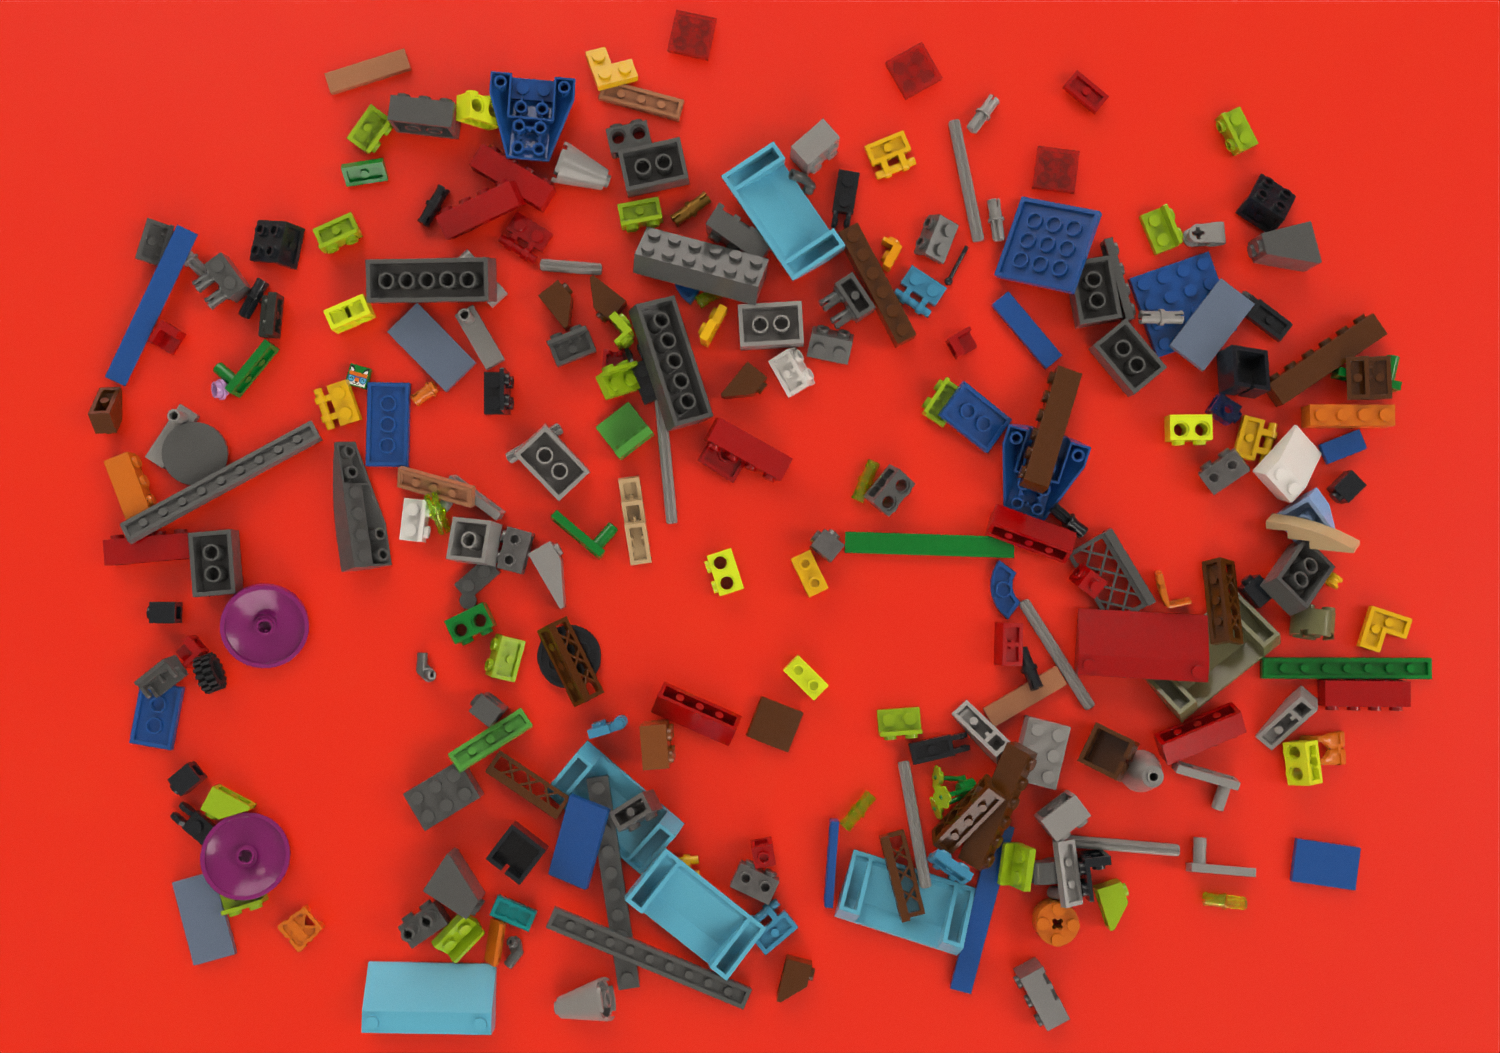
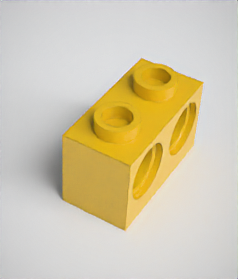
M810 550L790 559L809 598L829 588Z

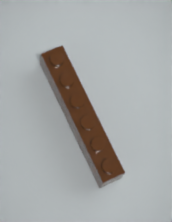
M858 222L840 231L838 235L845 244L844 251L867 295L875 305V310L895 348L914 339L917 334Z
M1363 313L1353 320L1354 324L1348 328L1346 325L1335 332L1337 334L1336 337L1324 339L1318 343L1320 346L1315 351L1310 349L1301 355L1302 360L1297 363L1294 360L1283 367L1285 371L1281 374L1276 372L1271 375V391L1267 392L1274 405L1276 407L1284 405L1346 363V357L1356 356L1388 333L1374 313L1367 316Z
M1059 365L1054 372L1050 371L1046 381L1049 387L1048 390H1044L1041 402L1044 404L1042 409L1039 408L1035 418L1038 421L1037 427H1033L1029 439L1032 440L1031 446L1026 448L1024 458L1027 460L1025 466L1022 465L1018 473V477L1021 478L1019 486L1042 494L1049 488L1082 373Z
M1016 741L1007 742L992 776L993 787L1005 795V801L965 840L958 856L960 860L979 871L988 869L993 865L996 849L1001 846L1003 842L1002 835L1011 824L1012 819L1010 817L1013 810L1020 803L1019 796L1028 784L1027 777L1036 766L1037 760L1035 759L1038 753Z

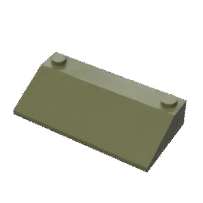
M1239 593L1244 644L1225 643L1212 645L1210 644L1209 634L1210 662L1208 682L1145 679L1181 723L1281 643V634Z

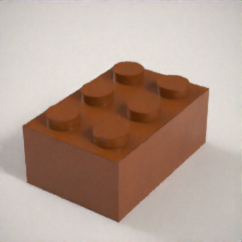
M668 719L643 721L639 726L643 771L670 768L671 763L676 758L675 745H671L674 736L673 724H669Z

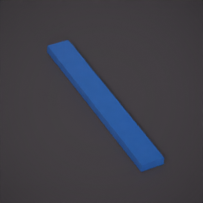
M180 225L176 226L105 375L106 378L121 385H127L199 234Z
M1009 826L1002 835L1003 842L996 849L993 865L979 872L964 948L957 956L949 986L950 989L969 994L972 992L1000 886L997 884L1002 845L1004 842H1011L1015 829L1013 826Z

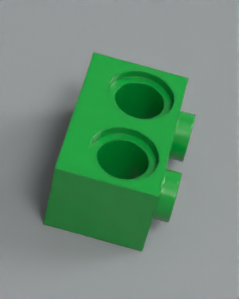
M482 602L444 621L454 643H462V646L474 641L473 637L478 634L484 636L493 631L492 627L497 625L486 602ZM480 614L486 618L484 626H479L476 622V618ZM460 624H464L467 628L464 636H461L457 631Z

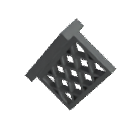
M1108 528L1103 533L1075 548L1069 559L1075 568L1080 563L1076 562L1073 555L1083 551L1089 553L1086 562L1087 567L1100 571L1099 576H1102V572L1114 575L1112 587H1104L1111 589L1108 601L1101 600L1098 597L1094 599L1100 609H1105L1102 603H1106V609L1108 610L1110 605L1122 607L1121 610L1126 608L1130 609L1129 611H1139L1156 602L1112 528ZM1100 539H1103L1106 544L1104 554L1092 551L1094 543ZM1091 545L1090 550H1085L1086 547ZM1108 549L1110 550L1113 556L1107 555ZM1091 554L1103 556L1101 569L1089 566ZM1106 557L1116 560L1117 568L1115 572L1104 570ZM1119 568L1122 570L1124 574L1118 573ZM1117 576L1127 578V590L1114 588ZM1130 586L1133 588L1134 592L1129 591ZM1114 590L1126 593L1123 605L1111 602ZM1128 594L1138 596L1141 604L1134 608L1125 606Z

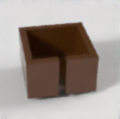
M1096 722L1077 761L1116 781L1122 782L1129 767V764L1126 763L1127 759L1132 761L1140 744Z

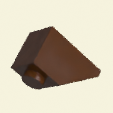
M592 275L590 283L593 307L597 312L596 316L604 323L607 320L612 323L609 316L614 311L620 315L627 306V302Z
M557 280L538 296L563 328L569 331L573 309V298L570 294L573 291L566 283L561 284Z
M747 361L721 393V397L723 399L752 397L756 393L761 394L768 385L765 383L767 377Z
M121 387L99 388L88 412L95 434L117 433L122 422Z
M786 955L776 995L777 1002H782L806 988L808 981L813 980L815 968L812 967L811 960Z

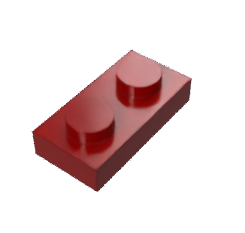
M1078 70L1062 88L1093 114L1109 98V95Z

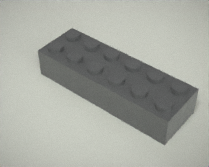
M646 227L634 254L633 273L756 305L766 279L769 259Z
M496 259L365 260L367 303L497 302Z
M675 296L634 305L628 312L667 432L707 421L713 417V413Z

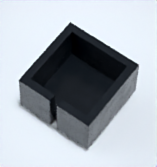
M1230 345L1216 354L1219 393L1234 396L1238 394L1240 397L1255 399L1271 391L1267 350Z
M515 821L486 857V860L499 870H502L508 864L510 867L504 874L520 885L549 846Z

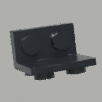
M1260 174L1250 194L1237 208L1235 213L1264 232L1273 231L1285 220L1296 196L1290 190L1274 182L1272 178Z
M258 220L251 247L250 261L275 263L297 270L305 229L286 221Z
M500 368V372H484V415H511V410L514 409V398L511 397V389L514 388V377L505 368Z
M1103 850L1077 851L1082 896L1089 902H1094L1090 867L1093 870L1105 869L1106 865H1112L1111 856Z

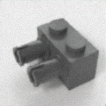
M222 252L204 264L207 268L206 273L192 281V284L200 293L214 282L218 283L219 289L207 298H204L212 310L226 299L236 303L239 302L252 289L232 260Z
M853 272L834 284L833 292L818 301L820 306H823L824 312H827V310L840 302L844 304L845 309L830 318L836 330L850 320L856 323L873 313L876 308Z
M429 899L419 906V912L416 914L410 912L401 919L403 923L398 926L401 938L408 942L411 948H414L448 925L452 920L439 901L431 902Z

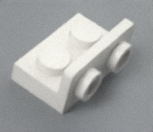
M796 347L788 348L768 361L788 398L815 384L813 372L810 368H807L803 361V354Z
M404 498L399 540L426 543V539H429L431 527L428 526L429 517L431 518L433 515L431 501Z

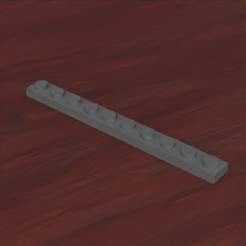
M311 420L120 523L127 541L132 544L323 439Z
M608 774L587 777L589 800L610 808V812L614 810ZM609 814L598 852L608 924L610 929L633 938L628 903L624 899L626 888L617 829ZM613 956L618 990L640 987L637 965Z
M554 906L546 924V928L741 1009H744L752 991V988L730 978L726 981L716 972L557 906Z

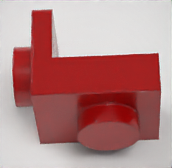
M1082 562L1073 570L1069 577V580L1094 599L1108 583Z

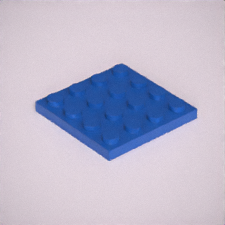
M1022 196L994 275L1005 280L1075 294L1102 213L1097 210Z
M1209 251L1128 279L1139 311L1165 309V311L1182 310L1184 312L1181 315L1184 316L1183 324H1164L1163 326L1144 324L1152 350L1158 357L1175 352L1169 347V344L1219 280Z

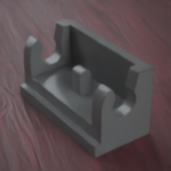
M173 655L162 659L138 678L134 684L140 688L148 699L152 697V694L158 698L189 673L178 657Z

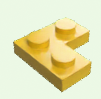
M606 47L585 52V57L598 91L638 81V74L632 59L612 64Z
M719 304L718 308L714 307L709 315L708 322H703L698 334L700 343L708 348L728 312L726 306Z
M1369 606L1356 646L1380 653L1386 634L1407 639L1413 619L1375 606Z

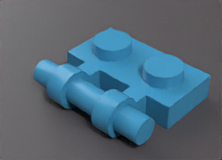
M912 265L900 283L907 289L905 292H902L897 288L895 294L900 303L903 305L904 303L915 310V313L918 315L921 313L928 318L932 311L925 307L926 304L929 303L935 307L947 288ZM912 292L922 298L920 303L910 297Z
M619 715L611 722L606 723V719L591 724L592 727L587 730L589 739L623 729L628 724V719L625 715Z
M937 849L927 857V861L933 864V868L936 870L940 869L948 875L950 880H956L961 885L968 883L974 873L969 871L970 868L966 864L958 863L952 859V855L946 850Z
M776 898L769 905L764 904L762 906L763 909L756 915H751L759 922L768 915L772 919L765 925L767 929L756 942L765 955L798 928V925L785 909L779 914L775 912V909L780 906Z

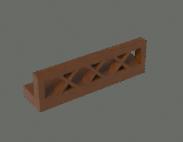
M1221 557L1203 561L1202 570L1210 644H1244L1235 563Z
M567 616L537 631L574 707L604 693ZM563 624L566 630L565 636L559 634L556 628L557 625ZM568 644H571V645L574 646V648H575V654H574V655H572V654H570V653L568 652V650H567V645H568ZM577 662L583 665L585 669L584 675L578 672L576 668ZM587 682L593 685L595 693L589 695L586 689Z
M500 750L485 771L556 820L568 803V795ZM500 757H503L509 762L510 770L500 772L494 766ZM512 764L518 767V769L512 770ZM522 770L526 773L528 782L518 784L514 781L513 772ZM511 773V778H509L505 774ZM529 775L536 780L530 781ZM542 783L546 794L536 796L532 793L531 784ZM524 785H528V786H529V790H527V789L524 788L523 786H524ZM547 787L554 792L548 793ZM558 794L564 798L558 810L550 805V795ZM541 797H546L547 802L542 800Z
M985 774L932 829L933 846L952 854L1005 801V795L993 787L992 778L988 774Z
M904 829L879 835L899 918L903 923L911 921V917L925 914L905 832ZM900 835L902 845L897 851L892 848L890 838ZM903 848L905 851V855L901 853ZM899 855L907 859L908 864L904 871L899 870L896 866L895 861ZM904 876L913 882L909 893L902 889L901 881ZM914 890H915L916 897L913 896V895H911ZM910 897L918 902L919 910L908 912L906 903Z

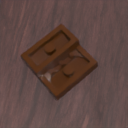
M1391 356L1345 358L1347 400L1392 399Z
M761 696L746 736L788 752L803 712Z

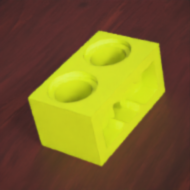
M467 90L465 93L457 95L456 121L488 131L499 128L490 96L479 95L478 91Z
M363 294L323 310L331 330L337 334L377 318L371 303H367V297Z
M1212 414L1165 416V442H1172V446L1185 445V442H1193L1194 446L1206 445V442L1213 440ZM1175 425L1180 426L1182 429L1180 436L1174 432ZM1196 425L1201 426L1203 429L1201 436L1195 432Z
M731 548L707 556L708 560L704 561L707 572H712L714 581H711L714 593H719V596H723L744 589ZM717 557L726 559V566L723 569L715 567L714 561ZM724 577H730L733 580V586L730 589L722 588L721 580Z
M798 654L783 669L813 700L829 686Z
M1318 740L1283 742L1285 774L1288 785L1311 786L1323 783Z

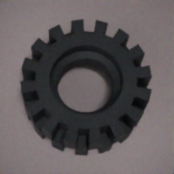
M211 652L193 660L192 666L194 667L193 672L196 674L195 678L198 680L201 690L205 691V694L226 688L227 677L224 675L226 673L216 654Z

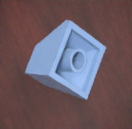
M1317 487L1298 497L1277 513L1308 519L1335 528L1330 505Z

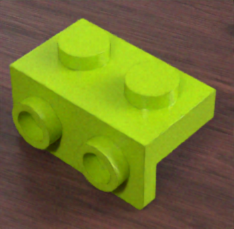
M370 104L346 139L366 154H370L371 151L375 153L381 145L380 138L383 134L387 136L393 127L387 120L388 116Z
M659 197L617 204L622 231L635 232L639 230V227L656 228L660 226V223H664Z
M351 212L313 229L319 243V249L323 253L328 254L337 252L339 247L345 244H355L359 238L363 237Z
M614 311L609 316V319L621 333L614 340V343L619 350L622 348L627 349L634 343L633 338H635V335L631 329L632 325L623 313L618 315Z
M948 377L944 380L939 379L933 388L936 391L932 398L928 396L921 406L924 408L921 414L942 428L946 422L938 414L958 388L957 385L949 381L950 378Z

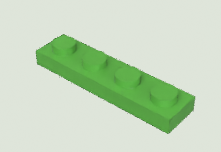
M522 708L448 753V757L460 774L532 728L533 725Z

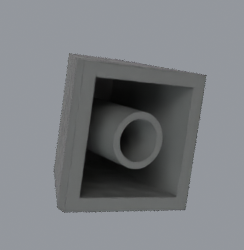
M1311 221L1261 233L1248 242V255L1252 258L1253 263L1305 272L1322 263Z
M456 847L446 854L423 890L466 920L470 915L475 916L485 902L482 898L486 892Z

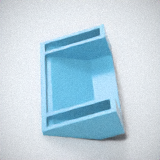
M773 141L721 175V178L792 281L843 252L845 244L834 228L829 230L797 182L789 179V171L784 165L786 158Z
M588 740L551 783V785L568 796L575 794L589 800L587 777L608 774L613 809H616L641 792L646 791ZM547 787L548 793L554 792ZM558 794L550 795L559 805L564 801V798ZM662 805L663 809L657 812V817L648 822L646 819L640 822L641 827L632 832L629 829L621 832L617 830L621 858L639 874H642L676 837L685 824L664 805Z
M667 848L660 853L624 896L627 903L641 914L645 913L707 962L709 967L726 981L767 929Z
M854 849L840 891L834 917L956 956L963 950L976 888L965 884L961 885L956 881L930 874L931 887L921 888L917 869L914 868L925 914L911 917V921L902 923L899 918L885 859ZM896 863L899 870H905V865ZM906 876L901 881L902 889L909 893L913 886L912 880ZM914 890L911 895H913V896L916 897L915 890ZM910 897L906 903L908 912L919 910L918 902Z
M369 961L362 1006L361 1033L492 1035L496 1024L497 966L493 967L489 963Z

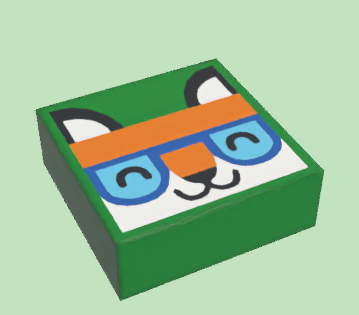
M351 363L346 379H349L351 386L367 390L372 369Z

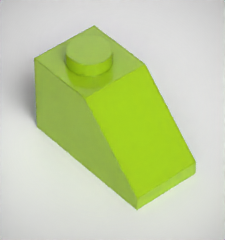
M218 784L212 786L200 810L206 812L205 815L207 817L217 820L253 809L256 803Z
M1117 878L1093 885L1105 927L1110 931L1115 930L1128 904L1126 896L1129 895L1127 886Z

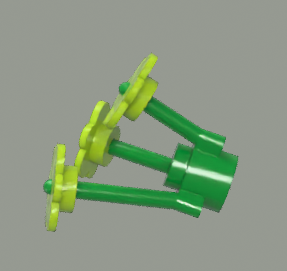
M935 765L932 773V786L935 793L933 797H929L936 818L943 819L941 815L944 812L943 808H949V805L960 801L976 785V781L973 778L966 779L965 775L944 776L941 768ZM944 780L958 781L955 785L956 791L949 792L946 786H940V784H943Z

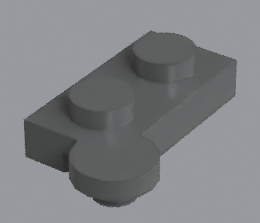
M476 565L454 584L462 593L459 599L460 605L465 609L474 607L477 603L475 594L480 592L501 572L494 566Z

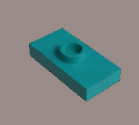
M498 894L490 916L529 932L538 910Z

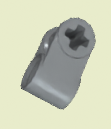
M1224 222L1195 224L1184 231L1182 240L1188 247L1226 244Z

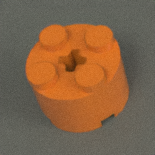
M1046 898L1040 901L1033 909V928L1046 943L1061 947L1071 942L1080 929L1078 916L1071 907L1062 908L1060 900ZM1053 919L1058 921L1056 925L1052 922Z

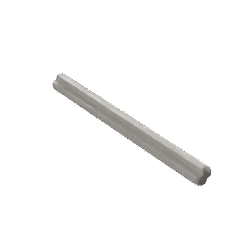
M959 119L949 121L948 124L972 241L980 242L983 241L984 234L961 123Z
M655 400L666 523L675 524L678 520L670 436L666 430L658 402Z
M1029 599L1021 601L1019 607L1085 710L1091 709L1095 705L1094 701Z
M900 761L898 762L919 885L921 888H929L932 884L910 762Z
M1070 835L1067 838L1075 839L1076 848L1179 856L1180 846L1170 843Z

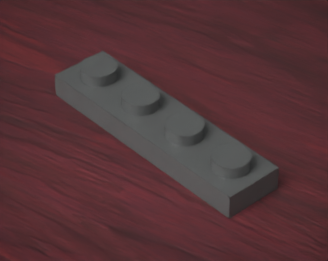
M1113 237L1104 239L1100 243L1103 256L1111 255L1122 313L1120 320L1122 322L1124 319H1127L1130 322L1135 319L1136 310L1134 304L1129 299L1130 287L1124 281L1123 275L1125 270L1123 264L1118 259V245L1116 242L1114 243Z

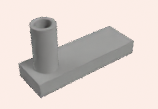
M471 305L468 308L459 310L455 317L485 369L488 371L505 361L475 307Z
M179 404L177 409H172L168 412V423L145 456L163 469L166 468L162 460V446L167 435L177 426L188 422H197L200 418L198 414L182 404Z
M456 474L449 476V479L467 483ZM478 490L475 491V505L493 519H502L506 511ZM440 500L437 504L445 512H448L453 503Z
M1181 761L1172 764V769L1178 774L1218 785L1211 805L1216 810L1224 811L1230 790H1239L1241 782L1234 776Z
M1193 837V863H1186L1185 871L1256 877V868L1206 864L1207 838Z
M1069 838L1064 841H1054L1052 844L1058 886H1050L1047 889V895L1050 899L1060 900L1062 908L1082 905L1083 897L1075 839Z

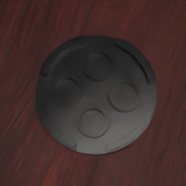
M571 625L596 675L601 663L600 645L594 635L587 629ZM564 626L557 627L559 634L565 636L566 630ZM541 641L537 652V661L542 674L553 685L565 688ZM568 644V645H567V650H568V652H569L570 654L574 655V654H575V648H574V646L571 645V644ZM577 662L576 668L578 672L584 675L585 669L583 665Z

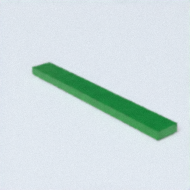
M845 532L844 553L1014 558V545L990 536Z
M1263 657L1260 659V678L1432 679V658Z

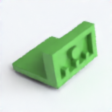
M629 402L596 426V429L621 461L654 436L652 430Z

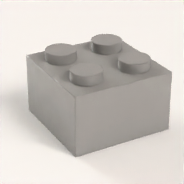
M822 119L791 146L790 159L803 173L807 175L810 173L815 174L822 167L821 163L826 159L829 161L836 156L840 137Z
M453 517L446 559L461 563L496 567L502 524L489 520Z
M1067 789L1034 814V817L1046 833L1056 842L1066 840L1071 835L1070 832L1073 829L1083 827L1091 816L1078 797Z

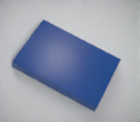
M965 381L961 382L938 414L940 418L984 453L990 451L1012 421L1010 417Z
M174 685L160 697L156 698L152 694V697L149 699L144 696L139 688L129 743L173 750L185 687Z
M1295 838L1290 881L1356 890L1361 848Z

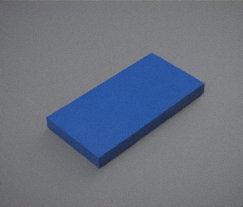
M368 382L365 466L409 467L411 383Z
M575 794L569 796L548 872L549 875L584 890L589 888L610 808Z

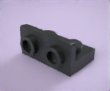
M268 292V295L262 296L258 333L260 337L277 339L281 337L284 297L277 292Z

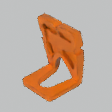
M1161 570L1154 572L1158 592L1166 607L1175 608L1192 604L1189 597L1169 601L1163 573Z
M1334 731V733L1330 732L1320 736L1301 735L1299 737V740H1318V742L1325 745L1327 751L1320 759L1321 765L1346 764L1344 731Z
M305 905L302 909L291 915L290 919L284 920L279 924L277 928L285 938H290L289 942L296 951L301 952L307 946V943L311 942L325 927V924L322 921H318L311 914V908ZM306 915L315 925H305Z

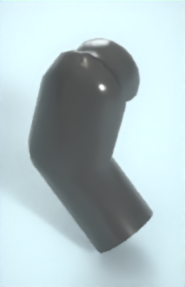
M795 169L790 170L788 174L789 179L804 184L802 191L812 195L814 189H816V184L806 173Z
M417 652L416 672L427 682L435 680L437 674L427 664L428 653Z
M511 936L506 941V944L509 945L510 955L504 961V964L510 969L515 966L524 953L522 941L517 936Z

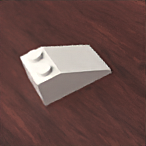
M1294 425L1252 472L1277 499L1292 503L1306 488L1322 453L1297 425Z

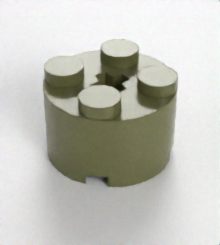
M1310 604L1307 609L1291 615L1289 635L1308 640H1316V638L1323 636V640H1334L1335 608L1322 607V609H1315V605Z

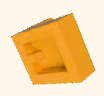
M884 236L881 245L890 249V251L886 250L881 259L884 262L882 269L890 272L901 252L902 245H900L897 239Z

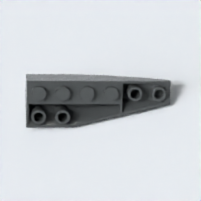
M335 442L333 506L341 572L362 571L390 566L392 562L386 523L356 442Z

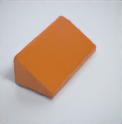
M497 918L490 919L484 957L485 961L493 967L498 966L501 961L506 922Z

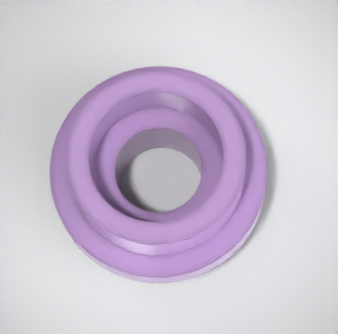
M217 379V381H213L211 384L212 395L219 400H225L229 394L225 389L228 384L223 379Z

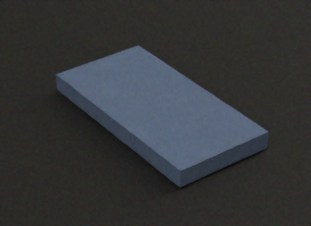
M1221 278L1169 344V347L1200 371H1204L1255 304Z
M418 303L387 331L445 392H448L477 364Z
M203 874L173 882L172 886L193 965L236 954L237 949L228 915L221 916V911L224 908L220 894L210 887Z

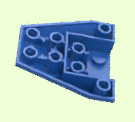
M491 71L489 93L507 159L550 161L575 100V78L554 77V81L514 78L512 73Z
M1008 424L1002 443L1003 506L1045 521L1051 513L1049 511L1050 508L1061 500L1085 468L1091 447L1068 436H1064L1049 488L1042 494L1019 486L1021 478L1018 477L1021 466H1025L1027 460L1024 458L1026 448L1031 446L1032 440L1029 438L1033 427L1029 425Z

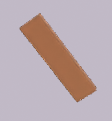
M403 48L324 74L330 93L335 95L411 71L412 69L406 51Z
M627 84L601 90L598 97L599 101L677 122L680 121L685 103L683 99Z
M405 466L398 467V488L469 508L475 506L476 486Z
M1057 666L1039 675L1043 684L1042 688L1039 687L1038 690L1030 691L1029 684L1026 682L982 708L989 721L996 727L1067 685Z

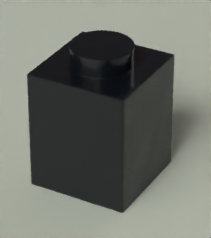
M1353 470L1344 471L1326 489L1330 492L1329 496L1333 501L1344 504L1349 503L1367 485Z
M1249 574L1241 580L1242 585L1237 589L1253 608H1261L1272 597L1260 586L1264 580L1261 575Z
M149 602L146 612L149 623H182L183 602Z
M193 761L185 764L167 780L170 783L171 790L183 796L190 793L208 777L198 764Z

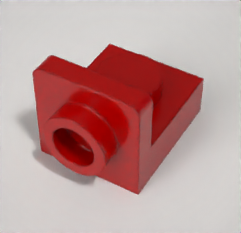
M771 836L750 840L756 869L776 865Z

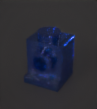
M1219 393L1215 395L1205 413L1212 414L1214 419L1225 426L1231 423L1235 424L1242 415L1239 412L1242 406L1225 396L1226 394ZM1225 406L1230 409L1229 413L1225 412Z

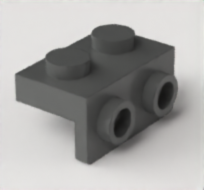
M941 214L928 215L923 223L921 235L916 241L914 253L916 255H924L938 264H944L959 225Z
M147 218L134 259L158 266L173 235L174 225H167Z
M579 324L569 329L570 332L565 334L561 332L550 336V340L546 341L558 368L597 352L586 325L581 326Z
M824 325L813 326L807 357L848 365L854 334L843 329L838 331L831 330Z

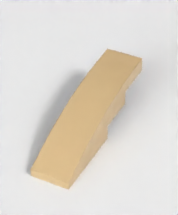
M638 475L618 478L630 564L652 563L640 477Z
M1272 513L1266 520V529L1287 531L1288 539L1309 541L1310 549L1354 553L1360 546V540L1319 522Z

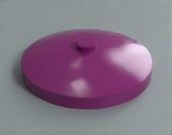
M255 584L240 590L228 601L220 619V634L226 649L240 662L256 668H272L289 662L302 650L309 633V617L302 601L290 590L274 584Z
M238 813L220 821L206 836L200 853L201 870L210 887L224 897L234 900L259 898L272 891L284 878L290 863V845L283 829L272 819L257 813Z

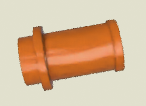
M432 381L426 382L424 387L410 395V397L419 407L430 397L437 396L436 393L439 390Z

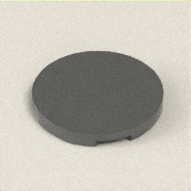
M188 422L177 426L167 435L162 446V460L166 470L174 479L187 485H192L226 467L228 462L229 449L223 435L213 426L201 422Z

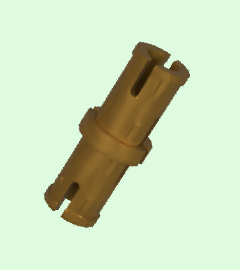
M705 191L692 201L685 202L684 207L670 215L677 227L691 216L695 217L698 211L712 202L709 196H706Z

